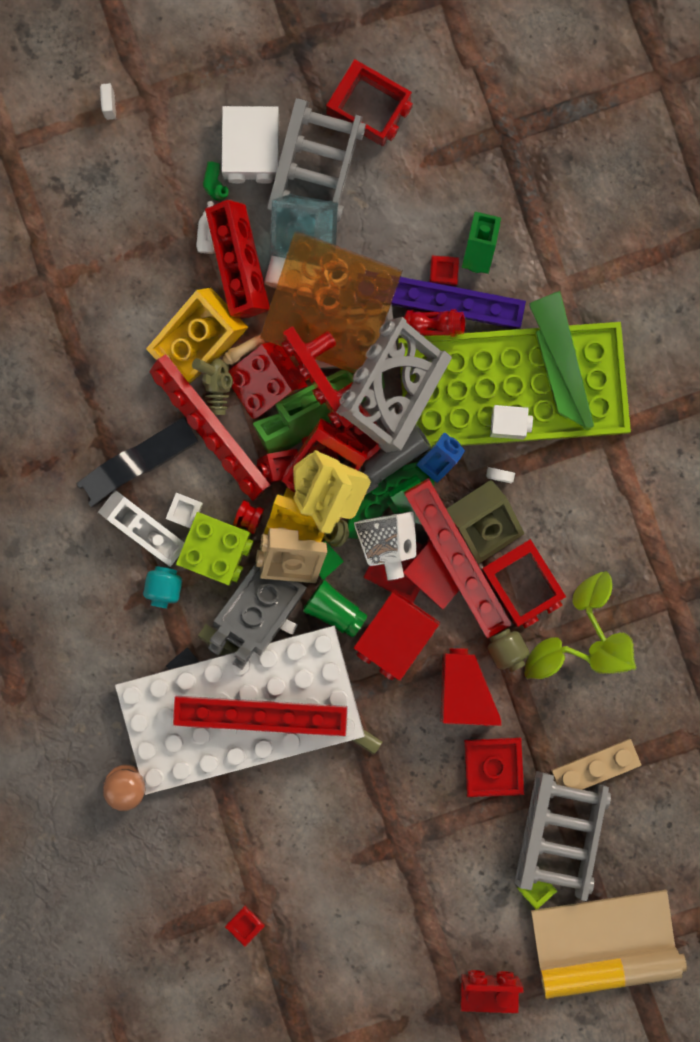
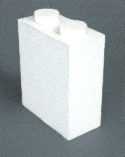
M223 106V178L228 179L230 183H244L245 180H256V182L263 184L272 183L275 180L279 165L278 107Z

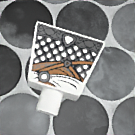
M414 512L354 522L367 564L370 566L384 564L387 580L404 577L401 561L416 556Z

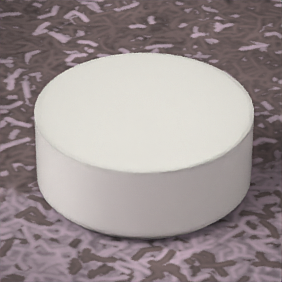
M488 467L486 477L512 484L515 473Z

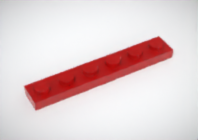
M165 354L158 358L149 371L155 383L162 387L170 397L171 403L186 417L190 427L198 432L204 440L206 447L218 457L223 468L237 481L241 491L248 495L252 501L259 498L270 486L269 482L169 357Z
M429 478L405 491V496L487 639L511 626V622Z
M175 696L173 726L346 736L348 706Z

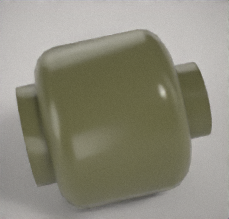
M510 628L490 638L491 643L488 645L487 650L498 669L508 668L510 672H513L526 665L523 660L528 657L529 649L518 631L511 632Z

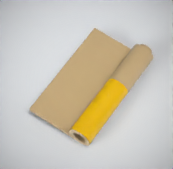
M667 890L531 910L545 999L682 978L684 971H687L684 954H679L675 947Z

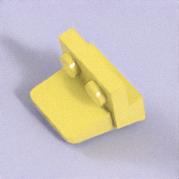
M314 450V453L309 454L294 466V488L296 493L293 499L301 514L313 517L320 532L331 534L335 523L340 520V517L347 519L355 517L371 481L366 474L345 466L338 460Z

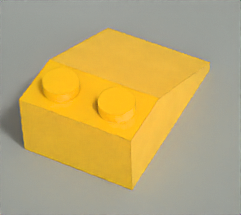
M212 288L199 289L194 292L146 349L156 360L166 354L190 384L202 374L192 367L193 361L199 358L211 364L213 360L222 356L248 329V326L239 317L230 316L228 305Z

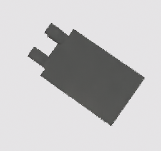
M255 564L214 620L213 627L218 630L210 639L211 644L208 649L218 655L227 640L240 647L234 655L233 665L243 670L253 652L259 655L263 654L306 593L307 587L295 581L260 579V567H256Z

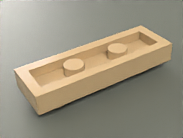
M627 739L552 769L551 772L557 785L583 790L642 765L631 739Z

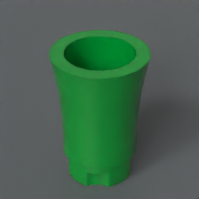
M325 579L317 587L302 611L330 626L335 625L336 630L341 633L345 632L352 638L357 634L368 615L359 610L357 605L340 594Z

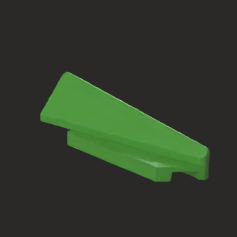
M560 291L529 303L540 329L535 334L557 413L583 426L585 430H590L594 427L562 296Z
M348 366L327 377V380L334 390L339 391L354 381L353 376L358 368ZM382 373V388L384 389L385 384ZM313 385L275 404L278 414L253 423V427L267 454L291 449L300 443L303 438L310 435L321 418L331 423L327 415L330 413V410L325 403L319 404L312 392L315 389Z

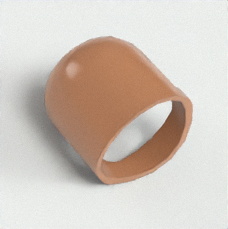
M132 765L115 767L107 775L103 786V795L107 804L118 811H129L136 808L141 803L145 794L144 779L139 774L138 768Z

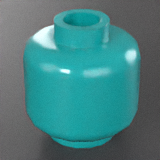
M155 566V570L149 571L146 575L143 596L151 600L150 606L167 609L168 603L174 604L179 600L182 578L177 575V570Z

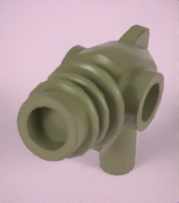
M196 358L192 363V367L203 373L202 381L205 391L212 393V395H206V398H212V400L207 401V403H212V406H208L214 415H226L228 407L223 406V404H227L228 401H223V398H229V395H223V393L229 392L233 383L232 376L228 373L229 365L219 358L213 360L211 364Z

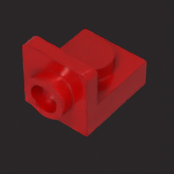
M297 449L266 454L257 460L256 467L270 485L281 482L285 470L298 451Z

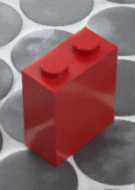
M394 590L354 646V649L358 651L356 655L368 664L371 662L381 667L379 671L388 679L394 680L396 678L400 681L436 631L440 621Z

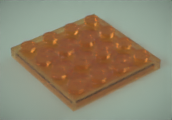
M295 231L260 339L282 346L281 343L284 341L283 332L293 326L301 340L309 343L326 331H329L336 342V346L316 359L355 374L366 361L368 349L376 343L380 336L379 330L386 321L403 270Z

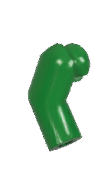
M208 161L203 188L213 200L223 201L228 197L229 190L227 186H224L218 180L221 165Z

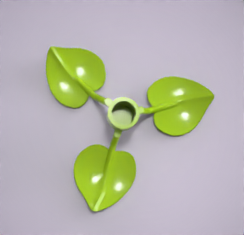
M607 571L597 573L584 580L576 588L572 598L573 605L577 610L586 609V613L601 641L591 645L589 656L568 646L562 647V641L557 637L548 638L540 642L527 659L525 665V677L527 680L530 678L544 679L555 674L564 663V653H570L586 660L597 673L612 674L636 669L633 641L626 633H616L605 638L593 615V608L604 606L612 592V578Z

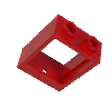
M354 59L327 103L326 113L333 118L354 123L355 117L342 109L360 79L399 101V104L382 132L367 124L364 132L365 137L383 147L387 140L392 141L399 130L397 123L400 118H406L413 107L411 102L412 92Z
M321 418L285 470L282 482L291 491L296 493L294 488V466L306 457L316 441L349 460L350 464L348 467L357 471L367 459L369 448Z
M531 539L481 569L515 627L523 625L525 629L539 621L536 615L545 610L550 614L563 606L561 600L566 598V595ZM529 553L554 593V596L520 616L494 574Z

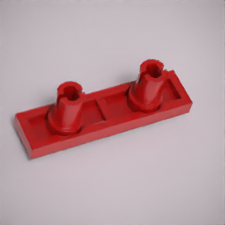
M293 326L283 332L284 341L281 343L289 357L295 356L300 364L297 366L300 375L305 381L308 379L315 387L312 390L315 398L320 405L325 403L330 410V413L327 415L336 429L341 427L345 433L354 427V424L344 416H340L337 410L341 405L340 399L342 395L350 389L353 382L339 391L334 390L316 363L318 356L336 346L333 336L329 331H326L309 343L301 340Z

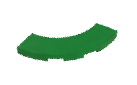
M417 463L404 465L379 482L377 488L364 496L355 517L348 521V539L359 540L354 522L382 516L389 507L387 502L392 500L388 494L389 491L414 475H417L421 482L429 478L433 487L435 481L416 465Z

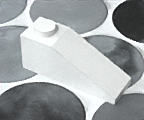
M116 490L98 511L105 519L169 567L179 557L184 542Z

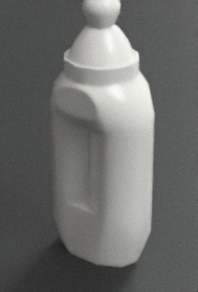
M208 201V207L213 206L214 202ZM204 211L203 216L198 222L197 251L199 253L215 254L206 212Z

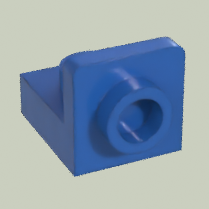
M443 433L416 465L438 483L458 463L465 450L455 438L450 437L447 433Z

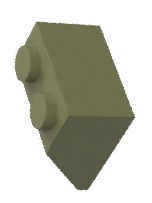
M492 480L447 508L450 517L477 564H480L525 534L507 497Z

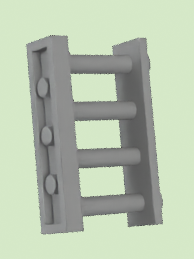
M296 98L267 209L280 212L282 207H287V205L328 216L326 225L333 227L335 221L340 223L344 210V206L340 205L357 139H363L366 124L362 123L363 117L356 115L354 123L312 112V109L308 108V101ZM312 123L350 134L346 151L305 140V136L301 135L303 125ZM306 151L342 161L343 164L339 178L298 167V164L294 163L296 152ZM294 178L336 189L332 206L291 195V191L287 190L289 179L294 180Z
M536 771L514 884L528 890H532L533 883H537V881L575 888L574 896L587 901L588 894H591L594 888L592 873L604 811L609 808L611 794L608 792L609 787L596 784L595 792L556 785V782L553 781V775ZM557 796L592 803L589 820L551 813L548 809L550 798ZM550 824L587 832L584 848L545 841L542 838L544 826L547 827ZM548 853L581 860L578 877L539 870V866H537L538 855Z

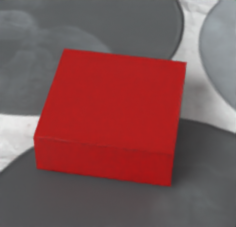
M432 255L430 282L457 287L459 257Z
M246 905L225 925V928L244 947L265 927V924Z

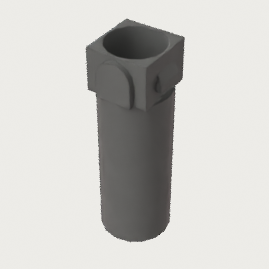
M416 424L402 450L386 453L380 449L369 460H365L358 471L366 474L371 481L366 494L377 488L379 482L431 448L428 439Z

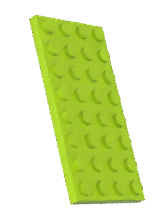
M621 322L569 325L594 424L592 429L585 430L583 426L557 413L535 334L536 331L540 330L539 328L459 334L457 337L423 336L440 351L447 352L452 356V359L416 425L424 433L431 447L443 433H447L450 437L455 438L461 446L629 434L631 429ZM398 338V347L399 343L402 342L405 347L404 356H407V341L404 338ZM416 349L414 357L426 360L427 357ZM400 367L402 397H405L408 392L402 381L403 367ZM416 374L410 375L411 382H414ZM494 405L528 408V416H533L532 432H527L524 440L490 437Z

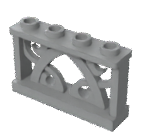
M403 317L387 320L381 326L379 338L368 349L366 361L355 372L353 376L354 382L350 389L342 395L340 399L341 405L337 410L340 416H344L379 444L378 446L386 453L402 450L452 359V356L447 352L440 351L406 323ZM399 335L407 341V356H404L405 347L402 342L399 343L398 350H395L393 347ZM416 349L427 357L426 360L414 357ZM393 367H403L402 381L408 393L405 397L396 396L385 401L382 388V372ZM416 374L414 382H411L410 375ZM364 397L368 401L364 409L375 407L376 410L370 417H365L359 411V405ZM394 403L399 405L397 413H395L394 408L388 409ZM380 418L387 431L384 432L373 422Z

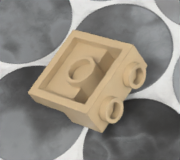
M270 528L268 535L262 534L260 550H257L256 567H260V579L316 583L327 554V543L314 540L301 541L298 540V531Z

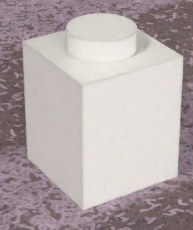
M494 405L490 437L524 440L527 432H532L533 416H528V408Z

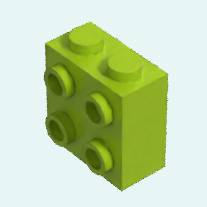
M197 512L176 565L231 587L233 581L236 583L239 581L243 571V567L240 566L243 555H249L254 541L250 539V532Z

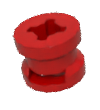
M243 500L234 519L233 526L237 528L244 527L254 535L265 509L261 507L254 508L248 501Z

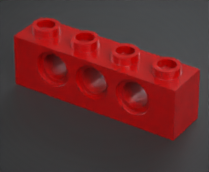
M225 200L206 208L205 212L230 316L248 319L270 311L246 205L232 200Z

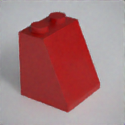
M449 648V654H443L440 722L444 724L501 726L500 715L475 655L468 654V649Z

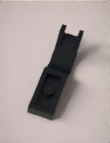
M183 417L139 445L109 459L76 484L80 489L84 487L91 499L88 503L92 508L104 501L106 497L125 483L142 474L153 471L199 441Z

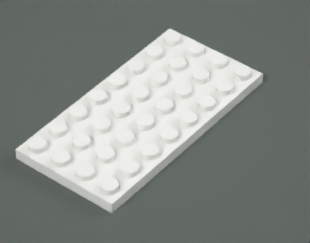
M335 625L271 642L262 655L253 652L243 670L233 665L236 653L234 652L116 684L115 687L138 771L145 782V795L364 737L363 727ZM175 696L348 706L347 735L332 736L173 726Z

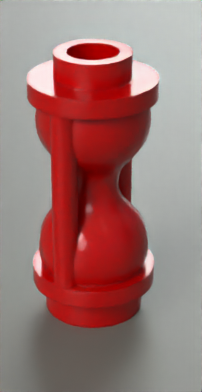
M456 309L443 312H414L413 310H408L406 315L402 316L406 323L422 336L457 337L465 332V315Z

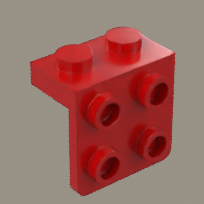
M279 340L261 344L228 371L233 380L232 389L253 419L261 417L287 396L308 387Z

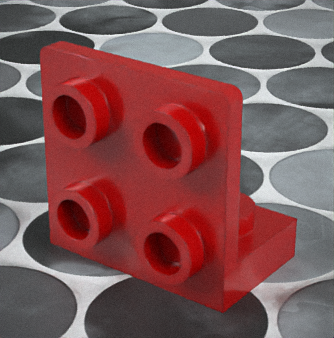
M469 970L468 975L461 974L460 1010L463 1012L518 1013L519 993H523V985L519 977L514 976V973L510 971H498L497 976L485 975V971Z

